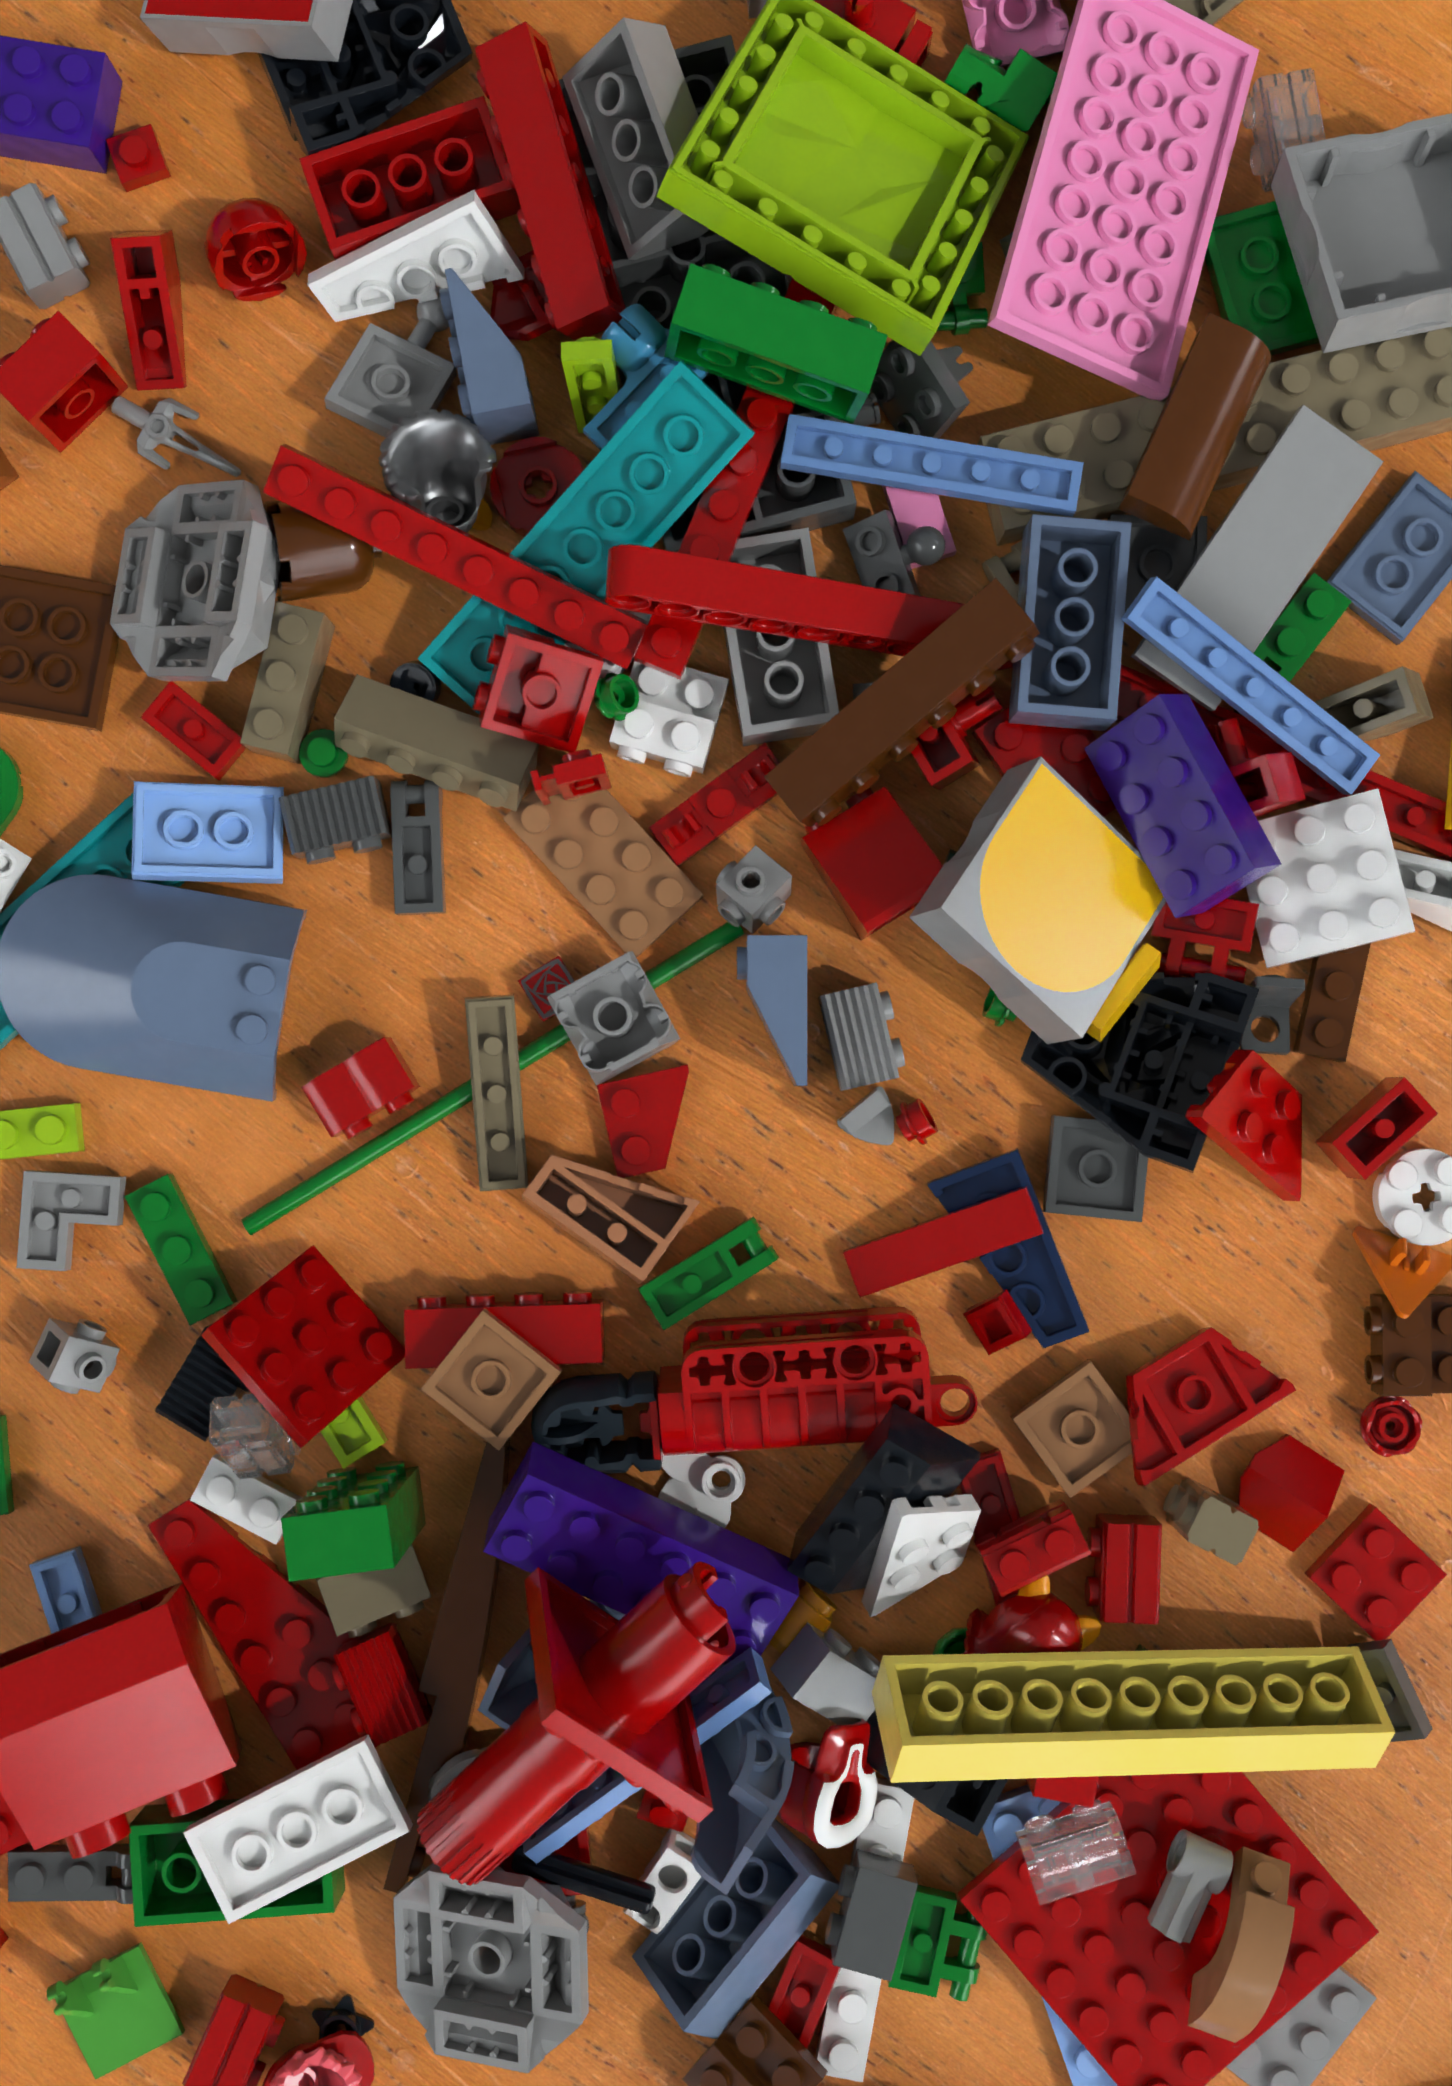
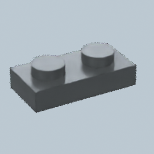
M1392 1639L1349 1644L1347 1647H1359L1394 1727L1395 1734L1390 1742L1425 1739L1433 1728Z

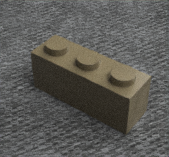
M276 602L268 648L263 652L240 741L242 745L253 753L300 764V745L308 735L335 630L334 624L324 613Z

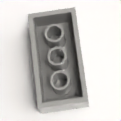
M809 527L740 538L730 562L817 577ZM723 626L743 746L813 735L839 713L828 644Z

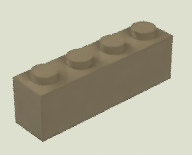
M358 674L334 717L335 747L343 749L349 755L357 758L366 757L388 765L398 773L413 774L430 780L445 790H457L480 798L481 801L493 807H505L517 811L531 780L530 771L535 770L537 766L538 743L482 728L477 717Z

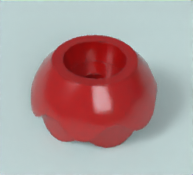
M1399 1396L1378 1397L1371 1401L1362 1412L1360 1418L1361 1436L1369 1448L1381 1456L1390 1457L1392 1455L1409 1453L1415 1448L1421 1435V1416L1405 1398ZM1392 1421L1393 1427L1387 1430L1386 1423Z

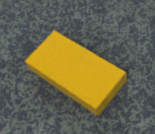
M1148 943L1141 946L1127 964L1086 1033L1099 1042L1103 1040L1160 967V951Z

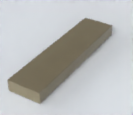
M514 994L466 997L465 1008L480 1191L527 1188L528 1172Z

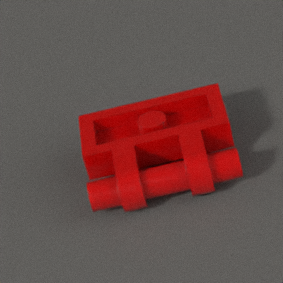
M1226 898L1204 913L1175 918L1167 902H1165L1154 920L1151 934L1153 937L1170 940L1168 954L1161 953L1160 967L1157 971L1164 972V977H1195V973H1212L1244 984L1247 968L1229 965L1228 959L1230 950L1250 954L1259 904ZM1186 943L1214 947L1212 961L1184 957Z

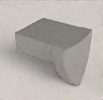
M878 1086L842 1115L837 1120V1125L848 1134L865 1142L891 1145L894 1141V1115L892 1105L884 1088Z

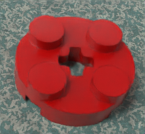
M547 437L525 438L510 445L503 453L504 457L498 462L496 469L494 467L491 474L490 491L496 510L510 528L520 535H527L584 470L579 458L571 450L569 452L565 447L558 445L557 441ZM536 476H542L544 483L553 484L552 489L546 492V497L537 499L535 494L528 495L526 493V488L533 486L532 478Z

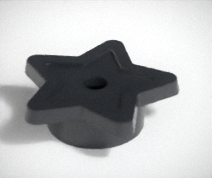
M346 1994L335 2008H316L312 2012V2017L320 2028L319 2039L338 2032L337 2026L339 2024H344L346 2030L356 2031L360 2036L374 2028V2020L372 2018L356 2013L350 1994Z

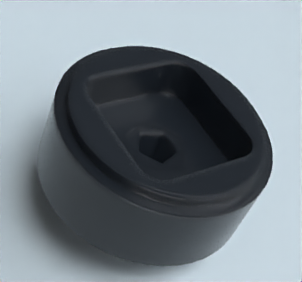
M419 660L410 661L399 666L393 672L390 679L391 687L436 702L441 692V680Z

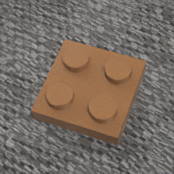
M485 1308L426 1381L421 1390L499 1451L563 1369Z
M1088 1359L1010 1416L1069 1498H1072L1132 1454L1129 1413L1093 1363Z

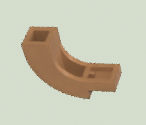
M1242 1847L1235 1852L1230 1907L1226 1927L1219 1947L1211 1961L1193 1974L1187 2026L1236 2043L1247 2036L1263 2017L1279 1983L1292 1934L1295 1907L1287 1905L1290 1863L1246 1847Z

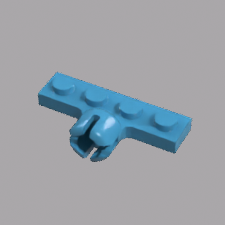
M632 304L620 313L622 317L619 321L620 326L612 321L601 337V340L612 339L616 366L624 373L626 382L583 428V433L600 450L604 448L679 363L664 357L669 329L664 328L641 304ZM689 366L702 380L709 373Z

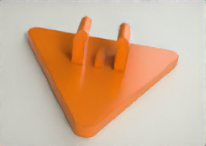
M1361 1226L1356 1227L1352 1232L1355 1242L1394 1311L1402 1319H1407L1452 1269V1256L1430 1249L1428 1245L1420 1246L1408 1243L1406 1238H1395Z

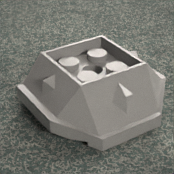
M245 480L179 485L162 498L146 518L140 516L125 528L110 625L120 639L126 640L134 658L147 676L161 681H227L232 669L268 648L281 562H279L272 520L263 507L259 486Z
M432 1863L406 1883L393 1897L397 1989L411 2013L427 2030L424 2036L436 2055L529 2073L550 2051L561 2044L583 2023L589 2013L587 1920L571 1908L560 1885L538 1882L531 1876L505 1872L498 1866L476 1885L473 1883L470 1886L466 1883H458L456 1879L452 1880L447 1873L444 1874L437 1864Z

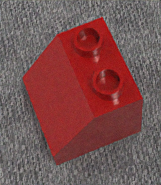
M182 1582L0 1653V1793L34 1850L65 1838L71 1858H81L105 1849L131 1833L125 1812L164 1797L170 1816L178 1817L203 1808L229 1792L223 1772L237 1766L242 1745L189 1592Z

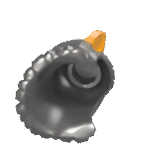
M429 409L426 412L420 410L415 412L414 417L406 415L401 417L399 424L393 425L392 430L386 434L387 438L381 442V455L378 458L380 466L383 467L382 475L385 486L391 492V496L462 531L468 532L471 528L476 530L489 529L492 523V511L484 498L487 481L486 472L491 471L492 463L496 462V451L491 448L489 441L478 433V427L472 424L468 418L459 414L453 415L447 410H442L441 412H438L436 409Z

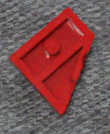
M688 1064L597 1085L618 1177L626 1178L666 1168L689 1075Z

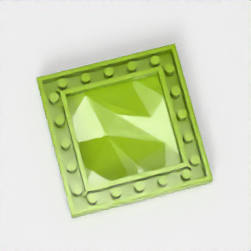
M767 0L667 169L656 197L781 273L790 275L799 284L852 316L873 323L877 327V331L887 334L890 339L921 356L944 317L1028 142L1029 136L814 0Z

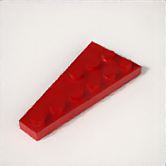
M191 1498L148 1524L149 1529L296 1770L359 1739L360 1736L357 1734L351 1720L350 1710L355 1706L348 1689L340 1691L331 1672V1663L336 1662L333 1655L338 1647L358 1637L350 1638L348 1632L337 1636L325 1605L300 1584L296 1583L295 1585L293 1582H289V1579L275 1568L277 1565L264 1554L260 1556L238 1537V1532L214 1512L190 1501Z

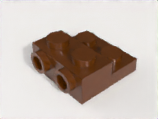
M1370 1294V1306H1367L1364 1311V1328L1366 1334L1370 1336L1371 1355H1367L1365 1358L1364 1374L1367 1383L1371 1385V1391L1382 1396H1432V1393H1452V1294H1429L1407 1319L1397 1316L1385 1294Z
M756 1995L696 2061L683 2080L688 2086H817L828 2071Z

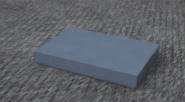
M1414 471L1326 581L1352 601L1348 606L1352 611L1396 645L1403 642L1452 579V499L1418 472Z

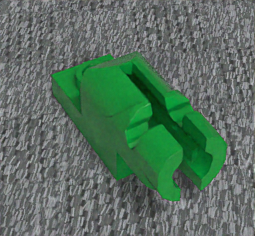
M966 43L944 83L963 95H966L972 89H976L978 92L977 104L1026 134L1045 102L1049 104L1057 73L1021 48L1014 56L1007 70L1001 67L1002 60L978 51Z

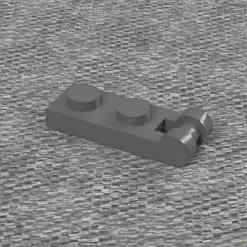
M407 780L391 781L395 914L446 913L442 788L430 780H425L422 785H408ZM409 804H425V816H409Z
M113 1844L98 1852L77 1859L71 1858L67 1845H46L36 1850L33 1849L32 1845H21L8 1852V1902L117 1901L121 1904H133L129 1844ZM112 1866H117L121 1869L122 1878H112Z

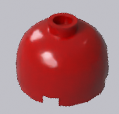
M242 198L228 203L217 211L208 224L204 248L211 272L223 291L224 288L232 291L236 299L242 301H263L277 296L287 289L285 284L281 282L290 278L293 272L299 277L304 269L307 257L304 239L296 225L285 212L272 203L260 198Z

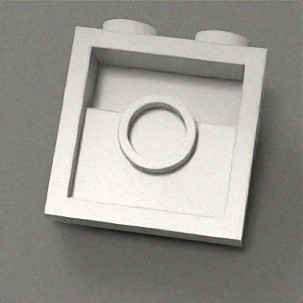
M634 660L630 678L637 686L639 703L634 711L626 715L625 720H615L609 740L611 748L618 750L617 757L629 762L644 764L646 758L664 763L663 770L678 776L691 777L692 771L703 774L729 685V679L686 667L681 680Z

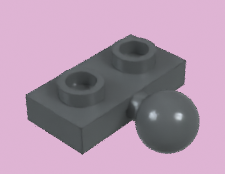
M886 509L843 529L862 586L921 596L910 564L915 562L922 566L932 565L941 559L945 551L943 535L939 530L931 526H922L915 529L909 535L907 544L903 545L892 512Z

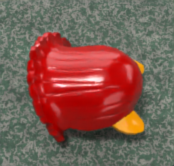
M1047 1575L1020 1588L1018 1593L1004 1598L989 1615L983 1610L980 1611L979 1608L971 1612L966 1624V1638L963 1643L965 1652L963 1654L1081 1652L1097 1639L1102 1625L1095 1617L1076 1615L1064 1601L1050 1591V1579Z

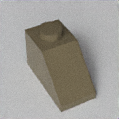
M1403 666L1315 702L1363 741L1386 737L1434 718L1420 674Z

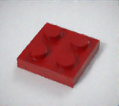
M1371 1503L1304 1573L1374 1641L1386 1640L1447 1575Z

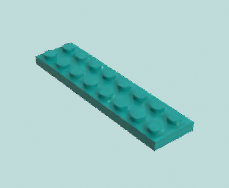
M680 360L510 554L604 600L606 598L608 550L613 546L628 544L652 548L753 437L755 431L684 361ZM473 595L417 659L473 709V702L480 680L489 683L494 665L486 662L492 637L494 634L503 636L506 624L554 638L555 643L564 645L567 640Z

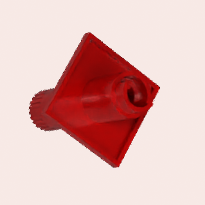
M696 1562L681 1576L677 1574L667 1575L619 1621L539 1567L524 1580L538 1697L522 1711L520 1717L418 1813L417 1825H419V1828H417V1831L421 1836L420 1841L424 1844L425 1851L431 1856L433 1863L437 1864L444 1874L447 1873L449 1878L452 1880L456 1879L461 1884L466 1883L470 1886L473 1883L474 1885L478 1884L580 1790L588 1788L609 1767L622 1774L632 1786L642 1787L660 1798L670 1810L674 1812L680 1811L698 1823L714 1810L689 1694L736 1650V1641L728 1623L726 1609L721 1606L718 1607L706 1592L718 1579L716 1568L705 1562Z

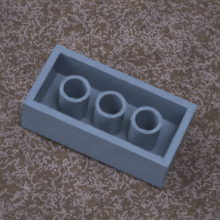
M1032 514L1023 531L1018 604L1034 622L1040 634L1033 639L1036 642L1034 648L1022 659L1013 663L1008 723L1106 731L1117 720L1124 621L1121 618L1125 613L1132 523Z

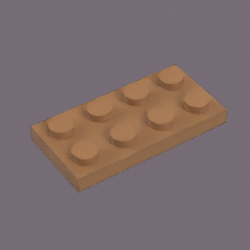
M534 789L520 802L517 811L511 810L503 817V820L624 952L633 951L636 958L704 897L701 891L607 789L567 800L564 799L562 793L549 796L551 804L543 805Z

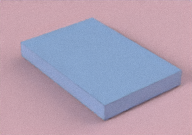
M134 781L132 880L283 884V815L279 797L284 796V787Z

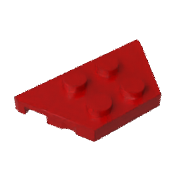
M1235 1050L1226 1061L1223 1071L1215 1075L1206 1086L1210 1094L1202 1105H1191L1186 1111L1185 1118L1283 1201H1300L1302 1185V1094L1254 1050Z
M1212 1327L1199 1330L1126 1375L1133 1470L1137 1485H1148L1296 1391L1294 1385L1287 1379H1280L1260 1365L1261 1361L1248 1352L1235 1348L1231 1340Z

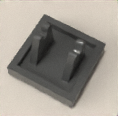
M894 340L889 343L881 355L870 393L874 392L877 403L895 431L940 438L969 405L970 401L958 383L973 370V365L970 362L963 364L956 362L963 352L960 346L937 350L930 341L921 356Z

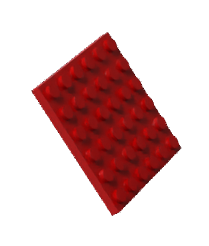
M1243 1772L1099 1776L1093 1808L1061 1802L958 1892L959 1899L1118 2086H1205L1379 1933L1372 1922ZM1182 1829L1232 1851L1233 1866L1229 1880L1219 1894L1215 1895L1212 1893L1190 1943H1179L1166 1937L1158 1929L1151 1926L1147 1919L1168 1873L1166 1862L1171 1843L1176 1834ZM1242 1847H1246L1290 1863L1287 1905L1295 1907L1286 1961L1273 1998L1256 2027L1243 2039L1234 2043L1187 2025L1193 1974L1211 1961L1219 1947L1229 1913L1235 1852Z

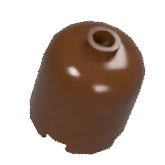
M281 501L265 502L264 508L272 520L279 562H281L277 587L279 588L277 592L278 602L350 593L359 590L369 582L374 569V558H382V550Z

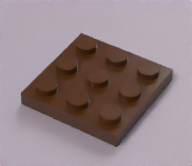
M0 565V714L102 732L119 636L110 625L116 585Z

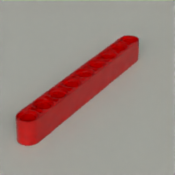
M617 545L608 550L605 602L611 607L898 656H905L964 605L963 603L639 545ZM1008 660L998 670L1012 668L1013 663Z

